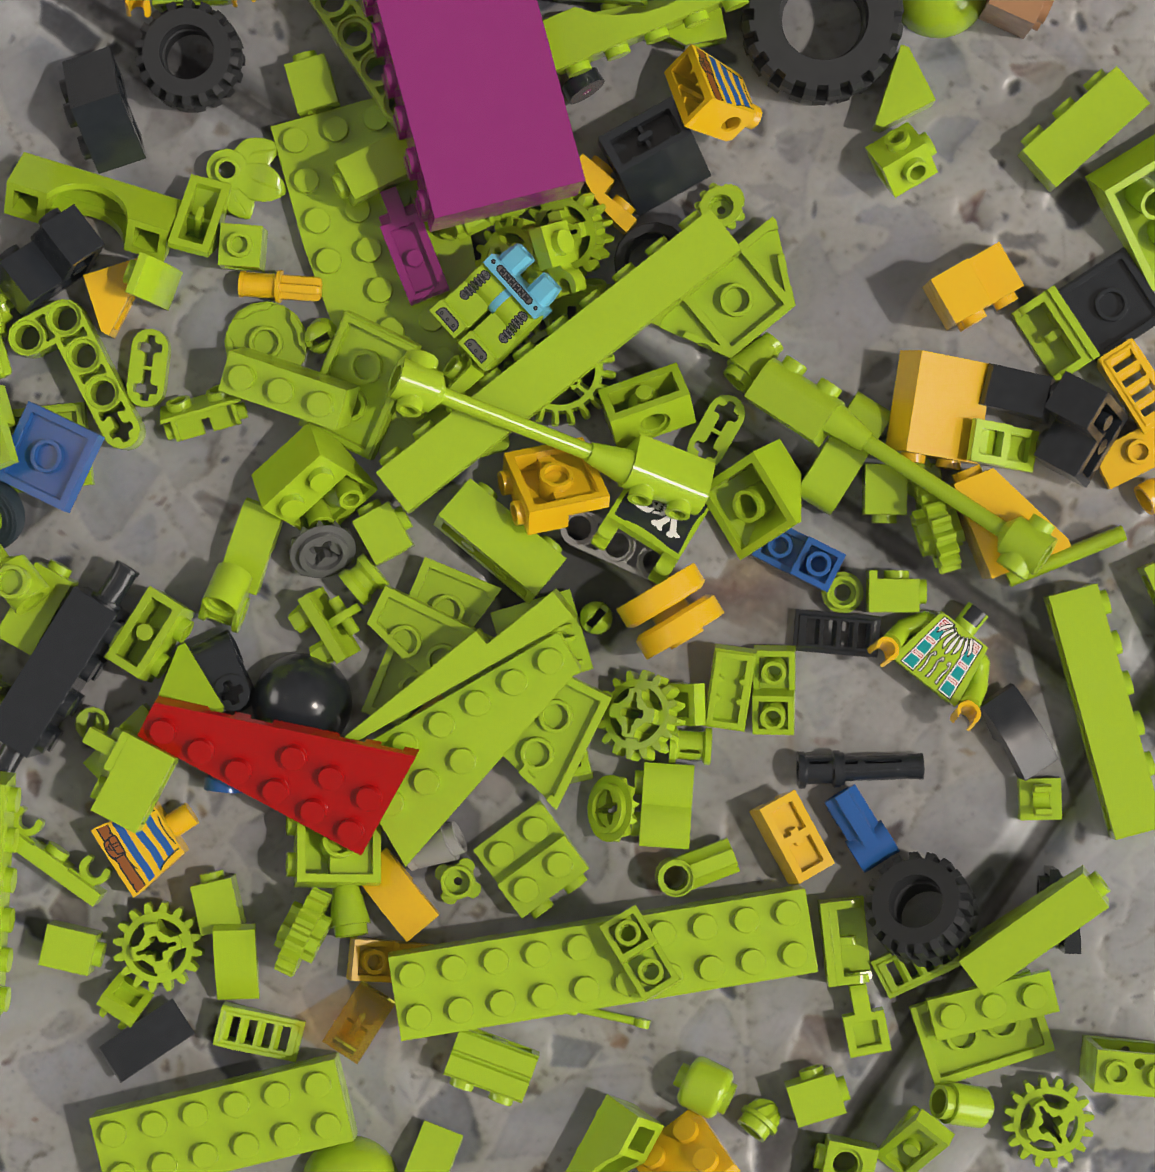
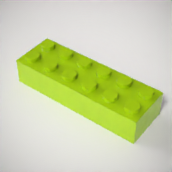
M339 1052L99 1109L89 1118L102 1172H228L352 1142L358 1134Z

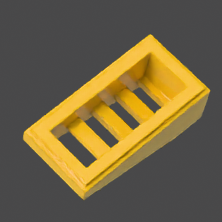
M1130 338L1097 360V369L1141 432L1146 434L1155 428V411L1144 417L1141 410L1155 402V371L1133 338ZM1127 358L1132 360L1133 363L1117 373L1113 369V367ZM1137 372L1142 374L1143 377L1125 388L1122 383ZM1147 386L1151 387L1152 392L1134 402L1132 399L1133 395Z

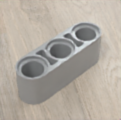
M590 512L569 516V521L574 517L581 516L590 522L591 532L584 540L572 539L567 533V527L560 529L563 539L571 546L649 580L648 576L650 573L645 570L643 559L648 552L654 550L618 529L616 533L624 535L629 541L628 552L619 558L612 557L606 550L603 551L591 544V540L604 518Z

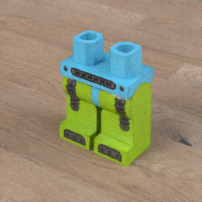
M519 243L508 248L501 255L491 254L445 299H441L429 310L453 338L461 339L458 343L483 371H492L497 368L536 328L541 320H544L552 312L549 305L562 290L558 283L545 272L531 285L525 281L521 274L535 259Z

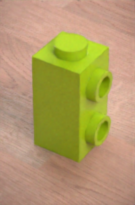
M395 132L337 160L333 168L335 175L331 176V180L341 199L348 197L353 207L382 191L408 180L403 157L406 156L405 149L408 148L406 139L398 140Z
M50 559L48 564L44 562H35L34 564L35 569L51 588L48 596L36 607L23 614H16L10 607L0 624V639L29 655H32L72 589L79 584L78 581L70 578L73 572L70 568L53 559Z

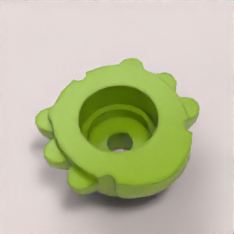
M711 183L709 191L700 192L702 200L694 204L695 209H698L702 215L711 209L725 228L731 230L736 228V221L741 222L745 219V214L742 210V207L745 206L744 194L739 187L733 184L720 186L716 183ZM722 208L725 210V213L719 214L717 211Z

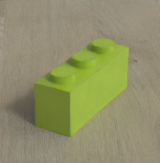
M1117 66L1108 74L1101 68L1083 85L1088 91L1077 102L1070 96L1052 112L1056 120L1044 130L1039 124L1020 141L1025 148L1017 155L1018 158L1049 192H1052L1150 104Z
M247 347L229 350L218 391L336 431L349 426L360 385Z
M469 478L438 514L433 525L525 602L530 604L567 558L561 554L562 548L552 538L546 535L542 537L538 534L528 535L524 525L516 526L513 522L511 511L497 501L498 495L487 484L483 482L477 484Z

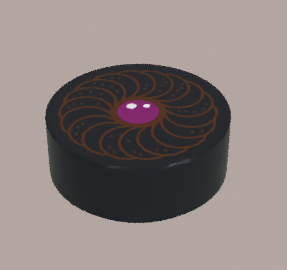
M592 67L591 70L567 80L562 87V92L570 104H576L598 91L603 86L605 80L598 69Z

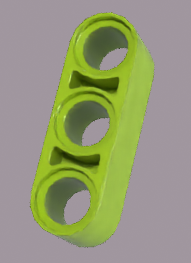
M859 391L847 407L874 434L873 436L879 439L889 423L891 411ZM829 436L802 479L801 498L830 516L869 453L854 449Z

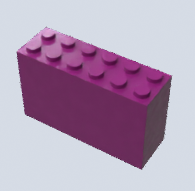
M361 0L365 17L373 16L374 23H372L373 33H370L375 56L376 58L384 57L386 64L383 65L384 74H381L387 99L395 98V115H392L398 140L406 139L407 142L406 156L403 157L406 173L410 182L416 180L419 190H416L417 197L414 198L420 223L428 222L430 232L578 195L586 180L537 0Z

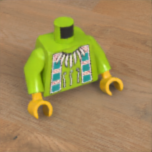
M968 602L955 620L942 611H937L935 614L930 611H922L899 619L882 638L868 647L867 651L869 654L877 648L883 651L885 660L880 663L881 667L886 666L891 661H895L949 705L956 707L960 701L958 707L950 715L952 723L962 714L969 720V726L966 730L970 731L981 717L980 706L988 688L990 660L985 654L988 647L974 637L988 616L975 605Z

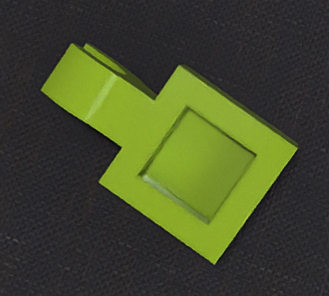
M567 220L528 230L540 271L548 269L549 275L562 288L557 297L570 294L567 281L572 293L585 290L586 280L584 275L571 264V262L578 261Z
M866 983L848 985L853 1012L841 1014L850 1058L892 1050L883 1007H870Z

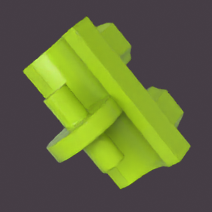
M323 586L298 599L299 605L288 615V619L299 633L308 630L312 626L317 631L321 640L309 647L312 657L327 663L335 661L338 664L361 651L353 637L354 634L360 631L352 616L362 610L358 603L346 608L339 595L330 599Z

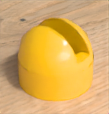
M1150 478L1135 486L1134 493L1141 507L1148 514L1153 515L1155 514V478Z

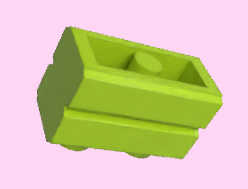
M481 1029L460 1031L456 1037L443 1075L451 1077L449 1084L456 1088L472 1092L474 1086L489 1091L488 1098L499 1104L512 1106L513 1101L522 1104L538 1062L540 1051Z

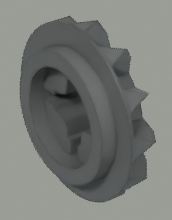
M318 520L316 527L308 529L302 526L301 535L291 538V549L288 553L293 567L302 575L311 578H326L343 571L352 562L356 552V544L349 528H341L336 520L330 525H324ZM328 541L329 549L322 548L320 552L316 554L314 546L321 547L324 544V542Z

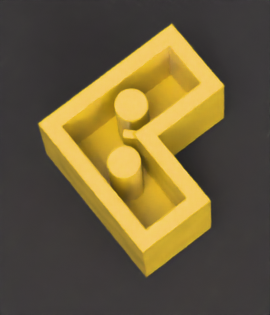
M1000 242L972 258H967L930 279L922 289L945 329L949 330L957 326L959 331L962 332L987 317L984 311L987 307L993 305L995 310L998 311L1018 300L1015 291L1022 288L1024 284Z

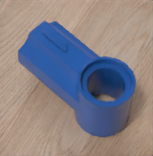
M855 784L842 789L824 801L835 823L845 835L847 847L864 873L900 852L881 820L877 821Z

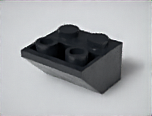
M672 96L598 137V145L638 217L712 176L692 131L684 126Z

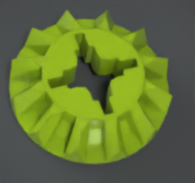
M615 775L603 776L595 783L590 792L587 805L588 820L592 831L602 841L620 842L622 837L631 835L630 825L638 821L634 815V809L639 805V803L633 800L635 788L628 785L626 777ZM617 804V811L614 813L608 812V809H612V806Z

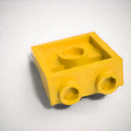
M583 437L577 438L582 441H585ZM546 444L503 453V470L497 473L498 486L503 496L511 495L513 501L510 502V511L513 522L516 526L524 525L528 535L568 527L570 515L609 507L610 494L599 471L587 464L584 459Z

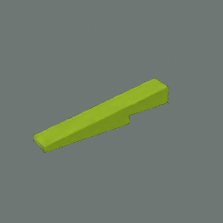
M556 588L492 640L479 628L348 733L345 738L358 741L572 620L577 616V613Z

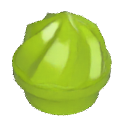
M756 1098L748 1105L742 1107L741 1112L743 1114L737 1122L749 1135L758 1141L764 1142L769 1135L774 1136L776 1134L781 1116L775 1102L765 1098Z

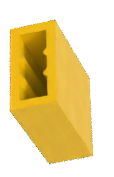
M900 350L886 445L917 464H925L926 458L936 459L935 467L958 471L961 469V463L978 464L966 459L972 419L985 420L987 407L980 405L979 401L989 364L924 350Z

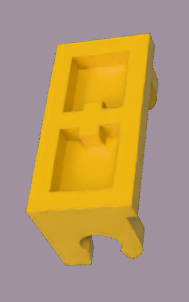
M796 790L775 796L774 800L749 811L788 884H800L835 864Z

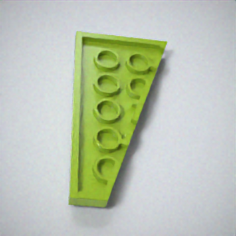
M385 585L367 622L402 659H405L421 675L478 630L389 585ZM486 634L487 637H488L490 640H492V639L494 638V637H492V636ZM517 650L443 692L441 695L443 697L450 695L523 651ZM575 677L569 680L504 754V757L519 771L518 773L528 783H531L555 810L558 809L613 697Z
M561 631L554 633L372 739L381 741L382 746L402 750L404 747L420 749L380 821L382 828L405 867L581 668Z

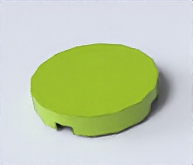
M269 301L252 303L237 312L231 320L232 322L228 327V331H226L224 340L227 357L229 350L247 347L301 366L305 362L308 351L304 340L306 328L298 315L284 305Z

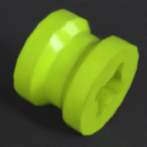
M364 553L357 558V563L350 570L344 569L338 574L347 588L364 606L371 601L372 594L378 589L383 590L385 585H390L386 577Z

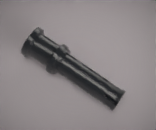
M832 750L830 755H805L804 751H797L798 789H805L807 784H832L834 788L845 785V781L924 779L923 753L844 756V752L839 750Z

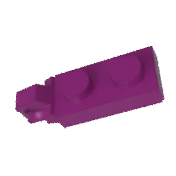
M396 186L380 192L388 212L379 216L382 225L380 229L410 305L413 306L449 292V286L424 222L420 223L414 203L404 207Z

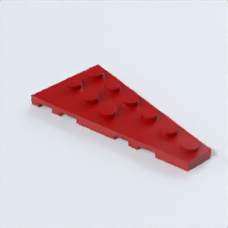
M158 696L137 735L143 740L360 856L363 854L420 750L410 747H404L402 750L382 746L381 741L366 739L363 742L343 738L337 732L273 720L272 723L251 719V715L235 712L234 715L212 711L205 705Z

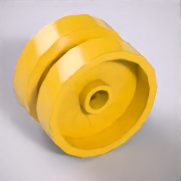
M695 563L688 565L616 609L628 628H635L651 618L654 621L655 625L639 634L636 640L646 660L669 647L671 650L704 631L703 627L724 614L714 595L706 594L690 604L687 602L686 597L700 589L705 582Z

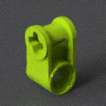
M218 563L201 600L202 604L198 619L205 621L207 618L230 626L232 632L238 633L251 598H249L252 581L250 573L233 563Z

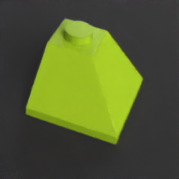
M781 439L753 451L712 479L706 505L740 560L801 522L802 474Z

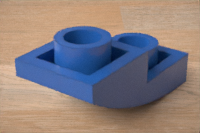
M791 528L753 552L751 556L828 592L846 554Z

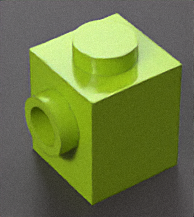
M376 499L357 510L360 517L352 521L376 566L384 564L415 546L407 531L413 525L402 505L394 508L391 502L388 501L381 504L380 500Z
M823 1064L811 1065L799 1070V1077L784 1081L798 1128L847 1113L844 1101L851 1100L844 1075L836 1077L832 1067L824 1069Z

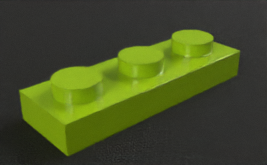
M1048 968L1011 977L985 996L977 986L925 998L936 1041L1060 1012L1051 973Z

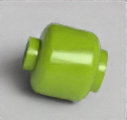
M705 1056L696 1058L691 1066L683 1062L673 1082L674 1086L680 1088L677 1094L678 1103L708 1119L713 1118L717 1113L725 1114L738 1087L737 1084L733 1083L734 1074L732 1070Z

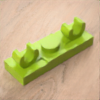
M25 805L20 806L17 813L14 812L13 827L19 828V844L16 852L93 907L98 904L107 893V890L100 886V884L106 882L111 877L113 869L108 866L101 876L92 875L89 871V865L95 858L93 854L82 859L79 870L75 868V864L68 860L69 852L53 841H49L46 844L32 837L43 829L45 820L39 818L32 828L24 826L22 816L28 807Z

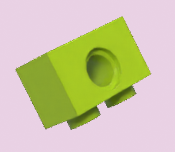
M677 362L598 390L604 417L616 447H626L640 434L654 438L696 423L691 396Z

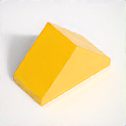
M130 260L83 275L100 330L114 339L136 297L125 292L128 284L123 283V277Z

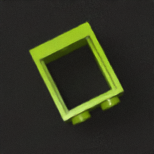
M1082 1035L1079 1077L1093 1092L1155 1098V1041ZM1124 1046H1127L1130 1049V1051L1120 1050Z

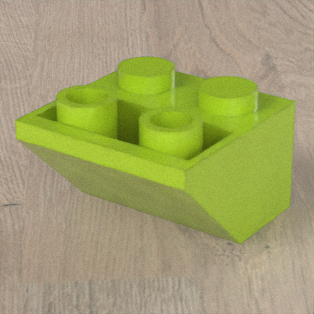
M310 422L303 426L251 474L261 507L299 530H302V526L308 529L316 527L318 520L324 525H330L336 520L340 525L378 490L376 483L340 441Z

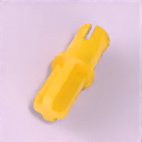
M278 270L276 274L240 271L238 295L239 297L275 299L276 303H281L283 299L317 302L322 297L323 283L319 277L286 275L283 270Z

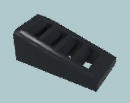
M795 609L792 645L796 646V651L877 658L878 648L870 654L867 649L879 640L881 616ZM808 618L816 619L814 644L806 643ZM825 620H832L830 645H823ZM842 621L849 622L847 647L840 646ZM859 623H866L864 648H857Z

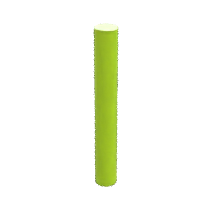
M1119 525L1072 544L1071 547L1050 555L1036 575L1030 573L1026 580L1021 579L1012 572L1005 573L1007 582L1010 587L1016 586L1127 540L1126 533L1123 527Z

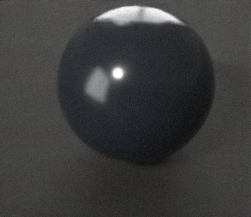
M297 653L276 660L263 671L253 691L252 710L256 720L270 723L273 720L337 732L341 735L351 716L352 695L346 678L333 663L323 662L308 653Z

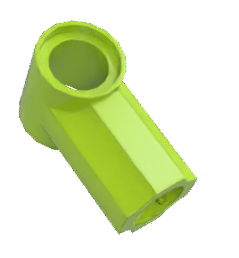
M725 837L679 856L667 857L660 861L656 867L655 880L659 888L668 896L681 897L693 889L740 872L729 840ZM672 866H681L686 873L684 883L676 888L668 887L664 883L666 870Z

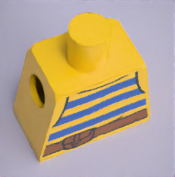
M690 44L664 71L685 127L727 142L733 140L744 128L753 129L759 124L762 117V109L752 103L741 75L697 46Z
M157 801L143 830L135 834L112 821L95 827L91 832L134 898L145 891L189 850L181 835L199 824V820L186 802L167 814L160 802Z

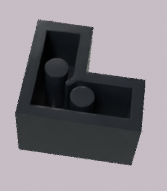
M110 46L63 61L65 79L59 80L60 89L66 102L63 104V108L70 127L78 126L82 134L77 139L85 161L92 159L98 173L101 174L146 159L142 134L129 106L124 80Z
M75 204L62 212L59 208L51 210L38 221L40 227L30 237L32 240L30 243L22 248L15 244L0 254V288L22 317L84 278L83 275L90 272L105 245Z
M1065 371L1062 378L1056 380L1050 387L1048 400L1044 408L1055 420L1050 428H1046L1040 434L1036 442L1034 456L1045 467L1087 488L1129 416L1109 392Z

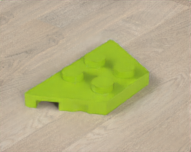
M772 216L740 242L739 245L742 248L740 254L651 324L730 359L792 310L796 304L788 277L787 264L781 246L776 219Z

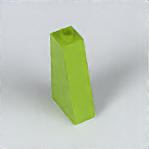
M1082 865L969 937L971 942L967 948L961 945L958 962L985 996L1108 909L1109 898L1106 894L1111 892V890L1096 870L1090 874Z

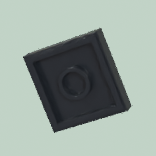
M1124 247L1058 289L1062 298L1099 352L1100 356L1095 359L1096 362L1100 357L1128 339L1133 338L1134 340L1155 326V293Z

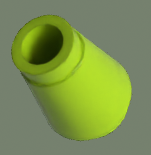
M765 332L761 337L727 361L728 367L723 371V374L737 390L745 394L765 364L774 357L777 359L784 348L773 335Z
M337 885L336 888H332L330 917L333 920L330 924V929H334L335 938H349L368 934L367 924H370L371 921L359 885Z

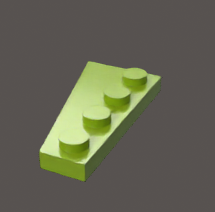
M424 557L409 595L475 627L502 588ZM389 645L361 710L369 715L376 712L421 675ZM412 711L392 721L391 724L396 726L402 723Z

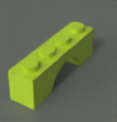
M23 152L7 180L4 213L38 224V221L51 210L59 208L62 212L75 204L82 215L102 220L112 226L119 233L125 251L135 254L142 252L164 262L171 249L167 247V242L182 200Z

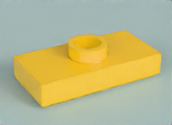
M1138 428L1114 441L1098 468L1108 490L1155 468V428L1146 434H1143Z

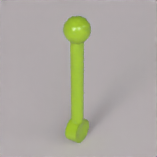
M600 1009L568 1014L575 1016L580 1013L630 1024L643 1029H649L651 1020L646 1018L632 1017Z

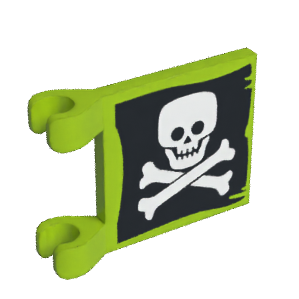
M623 489L593 536L591 544L604 551L617 530H622L661 555L648 576L650 581L658 585L666 580L709 511V508L705 503L697 515L690 514V518L683 521L674 520L666 516V504L653 500L649 506L635 505L627 499L629 490Z

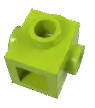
M909 122L889 131L886 135L865 147L877 177L895 198L938 173L932 158L937 153L933 142L926 132L918 134Z

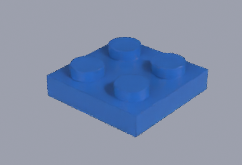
M28 401L12 435L19 462L1 469L0 481L64 512L70 513L105 437L38 404Z

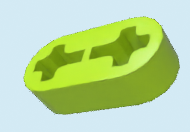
M144 329L138 332L131 344L127 395L135 405L143 408H154L160 405L167 393L171 343L167 336L155 329ZM154 336L155 342L162 346L161 353H154L152 366H147L148 355L141 351V344L149 343L150 337ZM146 371H151L150 382L158 390L156 394L149 395L148 401H143V395L136 392L137 385L144 384Z
M721 395L715 398L689 440L687 452L698 456L699 451L694 448L697 441L704 443L710 433L718 436L712 448L717 452V455L714 459L711 457L706 459L717 465L723 459L744 421L745 408L742 402L732 395ZM728 402L732 403L735 406L733 413L738 416L735 423L727 421L721 431L715 429L714 426L719 419V414L715 412L716 406L725 407Z

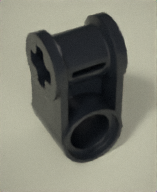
M228 629L190 647L192 655L223 704L225 711L239 712L251 706L254 685L243 664L244 661L236 641ZM229 683H232L234 686L243 687L244 692L238 695L239 703H236L235 700L225 699V694L230 691Z

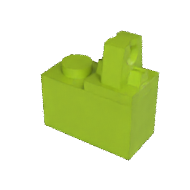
M90 726L82 742L101 752L98 762L104 765L103 769L110 772L108 777L100 776L91 792L90 798L95 800L91 811L135 834L143 830L179 758L137 736V733L129 729L122 730L115 727L112 734H109L95 726Z

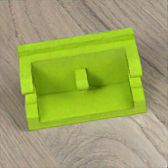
M1055 285L1010 314L1055 381L1060 380L1065 371L1073 374L1100 356Z
M864 896L818 899L825 979L828 987L870 982L869 979H872Z

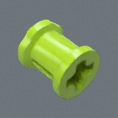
M675 726L674 732L678 734L680 739L679 741L669 739L668 763H675L677 759L699 760L704 765H710L712 728L706 727L704 731L678 730V727Z

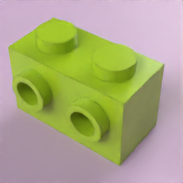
M149 585L105 655V658L136 678L152 683L155 677L157 679L161 678L169 668L172 661L169 655L177 642H184L194 627V622L191 620L196 612L165 592Z

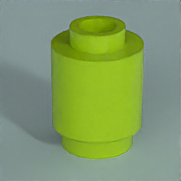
M955 1082L937 1085L932 1090L929 1099V1108L932 1116L939 1119L943 1124L983 1128L992 1118L995 1108L994 1101L986 1087Z

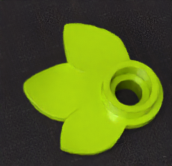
M256 137L247 138L234 150L221 149L213 153L206 165L207 177L232 184L227 208L231 214L243 219H250L253 214L255 201H273L286 194L287 191L282 178L269 166L278 153L275 142L272 140ZM223 162H231L235 166V174L232 177L224 178L220 175L219 166Z

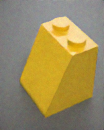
M980 464L951 475L954 483L950 484V486L1006 522L1020 516L1029 521L1034 513L1052 524L994 468L982 471ZM957 511L966 541L981 578L993 579L1010 572L996 562L1001 555L997 552L998 537ZM1055 527L1051 535L1058 539L1051 555L1071 547L1069 539Z

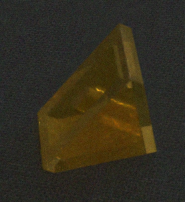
M360 981L322 1042L358 1064L393 1009L395 1001L368 983Z

